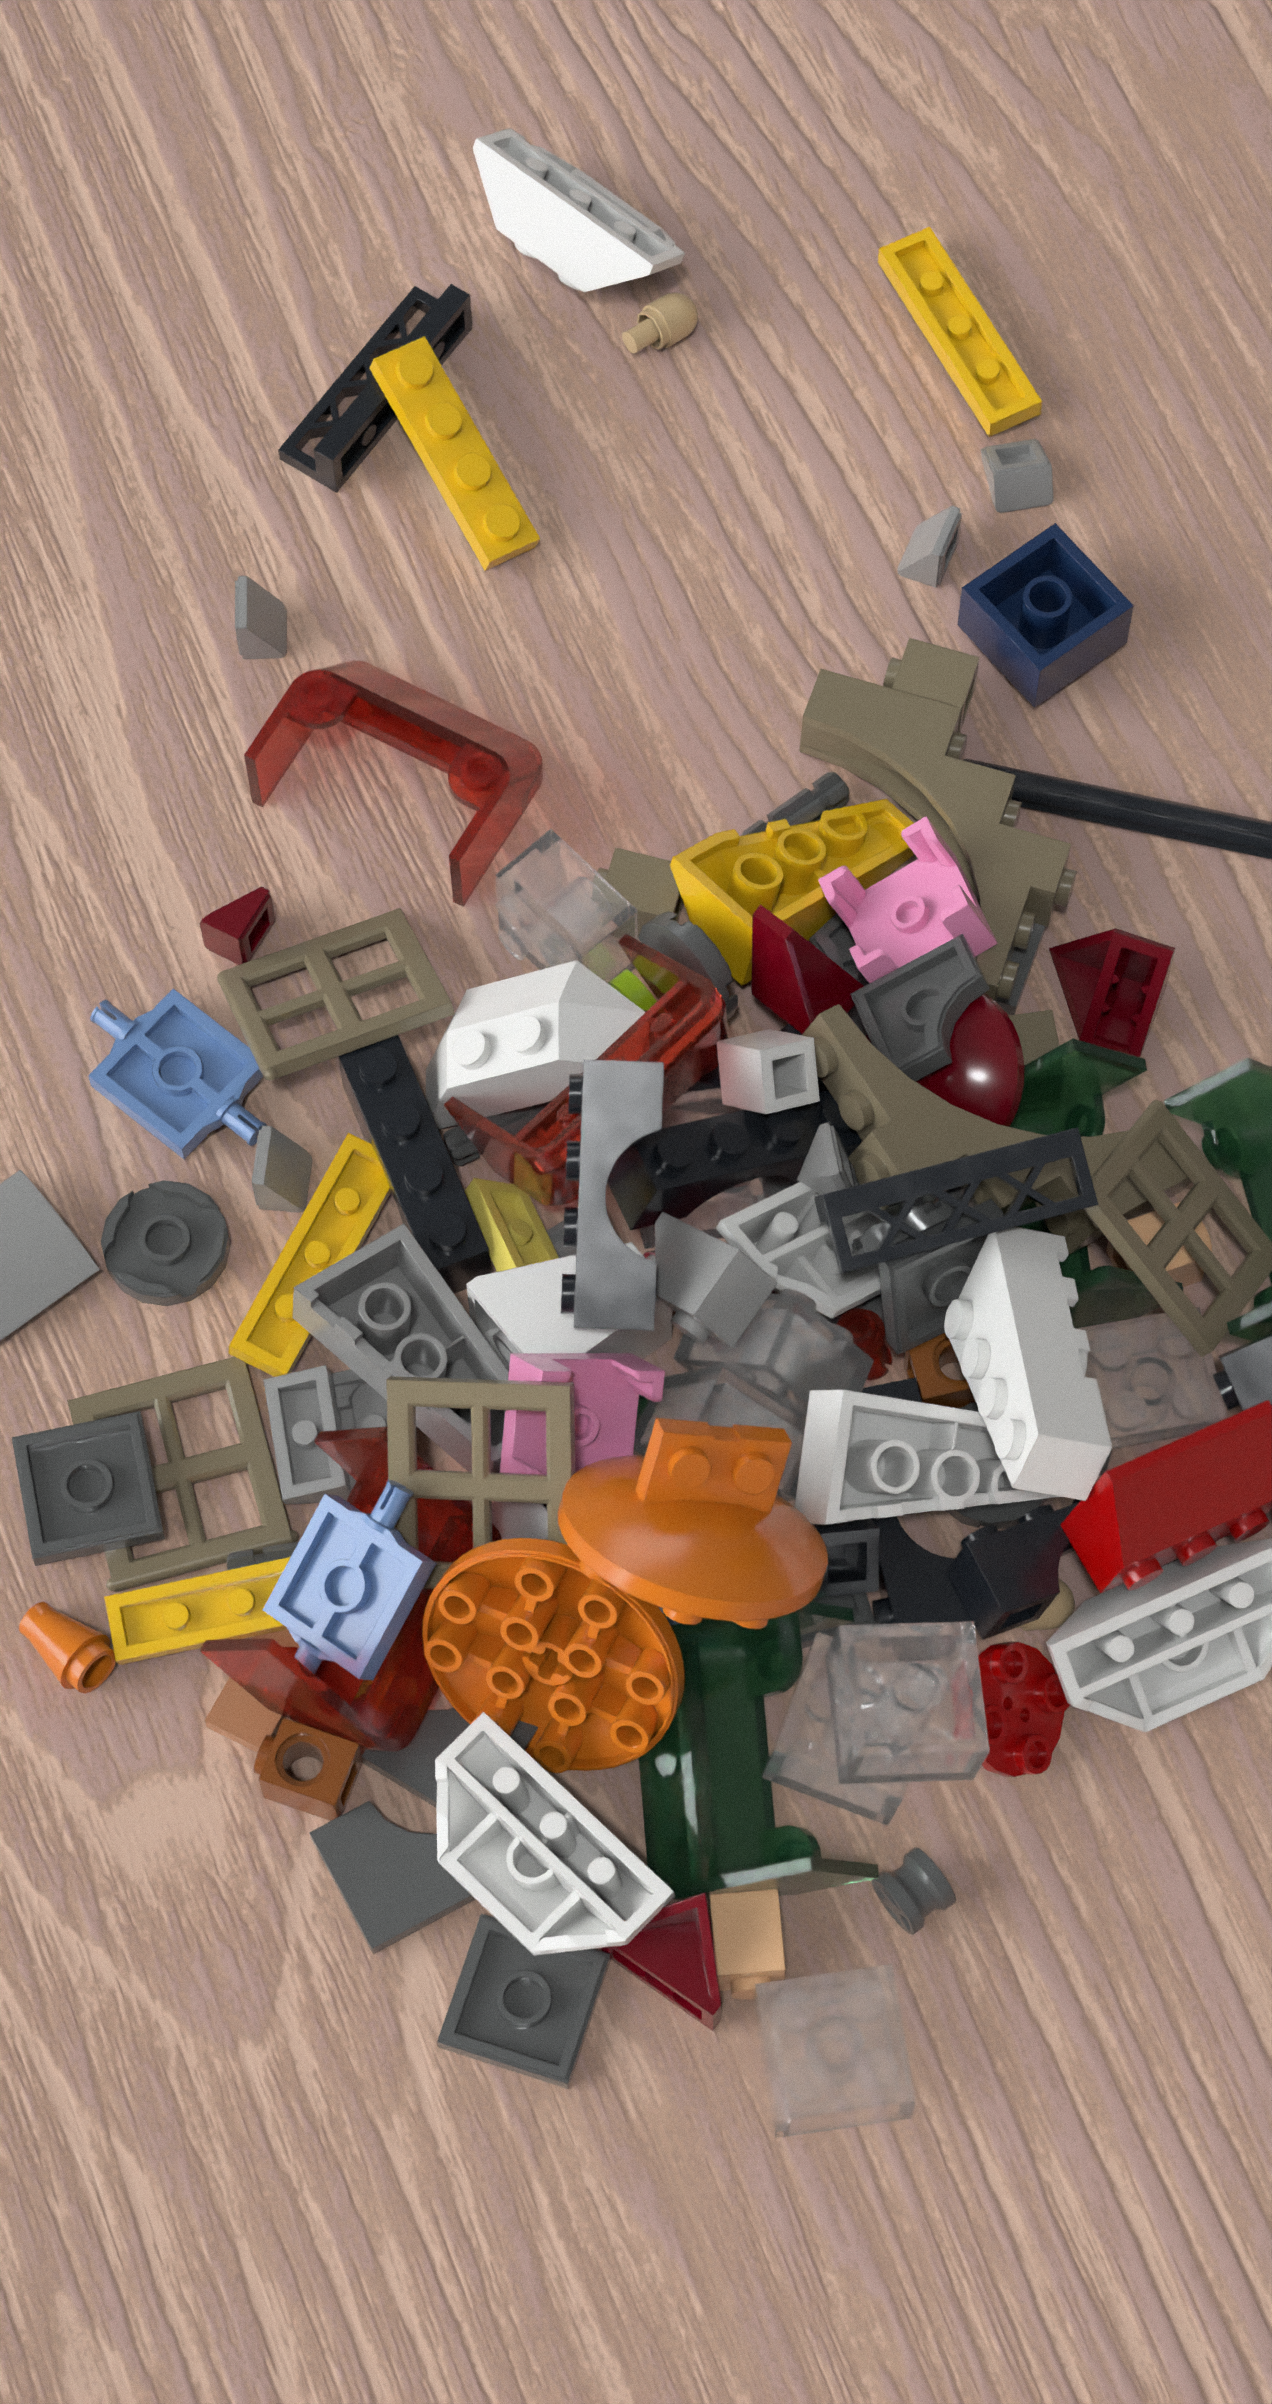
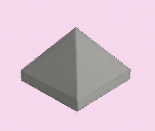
M829 1122L819 1125L797 1178L799 1182L821 1195L855 1186L851 1163L848 1160L849 1156L834 1126H831Z

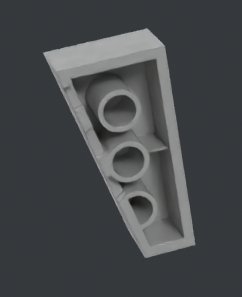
M405 1224L398 1226L294 1287L292 1318L386 1400V1379L391 1376L508 1380L509 1371ZM416 1407V1426L468 1472H472L471 1409ZM490 1409L492 1473H500L505 1410Z

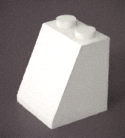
M632 1242L625 1243L632 1251L644 1257ZM576 1254L477 1276L466 1284L470 1318L508 1371L510 1353H632L644 1359L672 1339V1323L670 1321L674 1310L656 1296L654 1331L573 1328L574 1314H561L562 1274H575ZM650 1255L646 1258L652 1262H655L654 1255Z

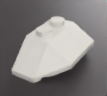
M511 128L476 139L473 151L496 229L514 241L515 247L521 253L540 260L558 273L559 279L565 285L576 290L588 292L648 276L682 262L685 253L675 245V241L664 229L567 161L545 148L529 144L525 141L526 138Z
M577 960L467 989L426 1068V1102L437 1128L442 1129L474 1121L477 1118L489 1117L568 1097L570 1074L583 1075L584 1059L653 1062L652 1017Z
M851 1164L855 1186L860 1185L855 1174V1168ZM801 1182L720 1220L716 1226L719 1233L729 1245L741 1250L778 1282L773 1289L775 1292L821 1314L834 1318L881 1294L878 1263L843 1273L839 1272L827 1222H820L814 1201V1196L821 1194ZM931 1194L917 1197L913 1205L917 1207L929 1201L934 1202L936 1197ZM904 1201L885 1210V1212L894 1216L898 1213ZM868 1211L842 1217L852 1256L856 1255L852 1247L853 1240L864 1236L863 1232L883 1221Z
M1272 1538L1217 1546L1210 1554L1190 1565L1182 1566L1180 1561L1176 1560L1162 1566L1164 1571L1157 1578L1140 1588L1128 1591L1125 1584H1122L1084 1601L1046 1642L1067 1702L1073 1707L1090 1711L1109 1720L1148 1732L1263 1680L1272 1667Z
M484 1712L435 1759L438 1862L533 1955L627 1945L676 1896L669 1886Z

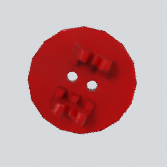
M1005 1642L990 1645L974 1658L963 1678L958 1703L960 1724L955 1726L952 1739L966 1743L970 1754L987 1771L1004 1777L1043 1773L1048 1769L1052 1760V1753L1060 1739L1064 1711L1070 1706L1053 1665L1037 1648L1021 1642Z

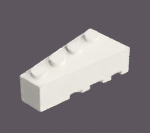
M1019 1227L990 1233L983 1244L959 1298L953 1300L947 1309L944 1322L945 1334L952 1344L961 1365L962 1374L966 1377L978 1405L979 1414L983 1417L995 1445L996 1454L1003 1464L1012 1488L1086 1501L1112 1449L1097 1379L1085 1377L1088 1362L1087 1354L1090 1352L1086 1330L1073 1327L1069 1306L1074 1307L1079 1298L1075 1280L1062 1277L1059 1262H1064L1068 1256L1065 1236Z
M810 1390L795 1507L811 1524L826 1525L852 1520L902 1516L903 1514L945 1511L988 1504H1004L1061 1497L1012 1488L1003 1464L996 1454L995 1445L983 1417L980 1416L979 1412L849 1390Z

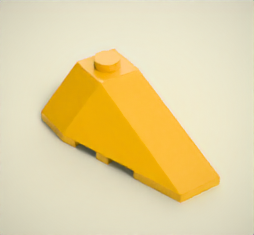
M882 799L823 811L820 820L790 826L786 819L768 822L765 831L742 836L738 835L736 829L717 832L673 856L670 868L690 922L700 927L711 939L727 962L732 973L731 976L741 985H744L752 980V915L760 904L809 941V938L836 914V911L827 901L818 879L841 866H847L865 890L878 883L914 855L901 835V832L914 824V822L889 800Z

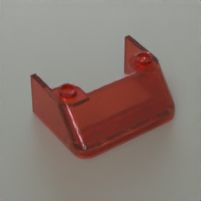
M349 660L299 675L291 683L244 754L252 802L263 807L314 730L330 728L339 722L448 774L449 789L453 797L461 804L477 811L449 854L453 902L464 907L542 784L543 762L538 748L530 741L365 661Z
M625 934L617 943L658 1001L596 1060L664 1062L663 1114L704 1074L712 1071L719 1065L717 1042L729 1039L726 1004L709 979ZM569 1085L515 1136L453 1096L444 1104L445 1108L496 1174L546 1206L569 1204L578 1199L579 1181H566L567 1141H580L581 1114H568Z
M387 1426L320 1431L314 1443L356 1480L346 1501L363 1513L371 1514L388 1481ZM417 1454V1470H434ZM418 1498L419 1552L432 1561L455 1562L462 1555L473 1549V1505L468 1500ZM492 1523V1542L502 1540L500 1532ZM422 1589L374 1680L358 1679L336 1662L322 1660L314 1675L294 1657L299 1648L292 1646L282 1647L273 1638L206 1640L200 1652L263 1706L276 1714L311 1728L358 1743L359 1747L369 1751H399L405 1748L414 1738L439 1689L424 1655L422 1637L424 1612L434 1589Z

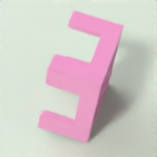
M927 816L901 832L904 841L918 859L866 890L847 866H841L818 879L827 901L851 932L856 945L849 950L858 970L869 983L961 934L966 938L975 956L998 944L956 855Z
M510 1353L508 1380L574 1383L576 1473L579 1469L599 1460L633 1455L639 1394L653 1402H661L665 1371L632 1353ZM505 1410L500 1473L547 1475L546 1411Z

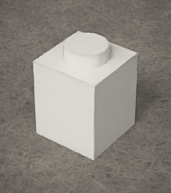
M767 1029L716 1041L723 1105L769 1114L820 1101L814 1038Z

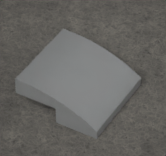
M21 1170L0 1184L1 1341L100 1270L58 1213Z
M326 1365L263 1379L281 1495L285 1504L320 1503L324 1494L337 1495L344 1500L382 1494L388 1481L387 1400L353 1370L349 1369L331 1373Z

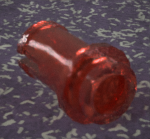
M856 1308L844 1313L835 1326L834 1339L836 1345L842 1353L849 1356L854 1366L858 1368L860 1378L876 1380L883 1377L889 1371L884 1363L889 1365L893 1363L892 1353L884 1341V1322L878 1314L871 1310Z

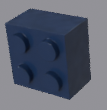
M1054 523L962 587L957 625L1035 708L1127 643L1134 605L1065 532Z

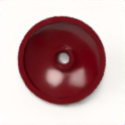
M984 993L968 1005L955 1023L949 1043L952 1062L916 1082L953 1106L998 1125L1010 1127L1018 1110L1024 1086L1023 1051L1018 1033L1008 1014L993 998ZM866 1033V1034H865V1037H866V1038L868 1039V1041L871 1043V1041H870V1039H869V1037H868V1034Z

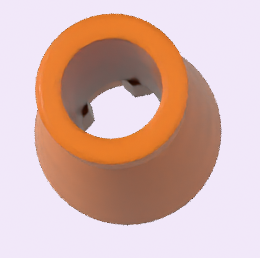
M47 1602L35 1604L26 1612L20 1622V1633L32 1643L65 1689L75 1688L80 1693H89L108 1678L116 1664L114 1650L110 1648L108 1636L55 1610Z

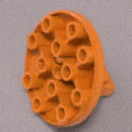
M656 1418L645 1455L612 1457L599 1460L579 1469L567 1481L558 1508L557 1517L561 1534L571 1550L581 1560L579 1569L584 1575L596 1581L609 1582L632 1596L662 1607L667 1617L681 1624L695 1625L702 1622L703 1618L733 1621L742 1627L750 1629L764 1628L769 1619L790 1614L809 1604L821 1588L828 1565L826 1545L815 1526L796 1507L777 1495L792 1445V1441L784 1428L733 1424L732 1427L712 1426L708 1422Z
M512 1538L489 1542L472 1549L452 1563L431 1593L424 1612L422 1629L424 1655L436 1683L449 1703L470 1725L484 1712L509 1736L512 1735L519 1721L537 1726L538 1729L525 1751L546 1771L552 1773H562L567 1770L592 1771L613 1768L629 1763L652 1749L662 1739L678 1711L684 1692L685 1680L684 1662L680 1646L673 1629L660 1608L624 1592L609 1582L596 1581L584 1575L579 1569L581 1560L567 1544L537 1538Z

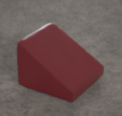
M261 886L205 916L199 923L205 948L238 965L249 962L275 922L270 890Z

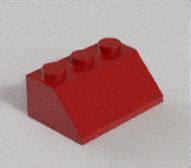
M1266 1400L1105 1471L1093 1485L1087 1500H1081L1060 1524L1100 1594L1123 1583L1128 1591L1140 1588L1157 1578L1164 1571L1161 1566L1176 1559L1180 1561L1182 1566L1190 1565L1215 1550L1217 1547L1215 1541L1232 1535L1235 1542H1240L1260 1532L1270 1523L1266 1514L1272 1509L1271 1403L1269 1400Z

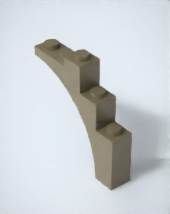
M820 669L803 714L799 752L840 766L876 786L918 821L927 816L956 855L998 943L975 956L990 988L985 993L996 1002L998 997L1009 1000L1020 967V963L1011 961L1015 947L1026 950L1034 924L1048 927L1055 905L1067 907L1077 874V871L1067 868L1071 843L1016 828L1022 802L1012 800L1016 775L962 760L967 735L958 732L961 714L960 707Z
M840 1004L820 1013L802 1034V1036L814 1038L817 1076L821 1078L839 1105V1111L845 1123L853 1130H856L862 1139V1143L848 1157V1160L855 1168V1174L860 1184L1046 1136L993 1123L951 1105L910 1079L868 1041ZM1128 1131L1092 1137L1081 1136L1091 1176ZM1158 1138L1140 1159V1162L1169 1198L1180 1193L1192 1182ZM1069 1157L1046 1163L1031 1188L1054 1202L1076 1197L1078 1192ZM1031 1168L1008 1173V1175L1023 1183ZM1128 1175L1109 1198L1126 1220L1135 1218L1153 1208ZM993 1177L981 1180L973 1195L978 1205L992 1199L1005 1215L1018 1191ZM1026 1196L1019 1210L1035 1201ZM898 1203L883 1206L881 1209L885 1211ZM1084 1209L1044 1219L1047 1228L1052 1234L1065 1236L1069 1254L1104 1236L1103 1232Z

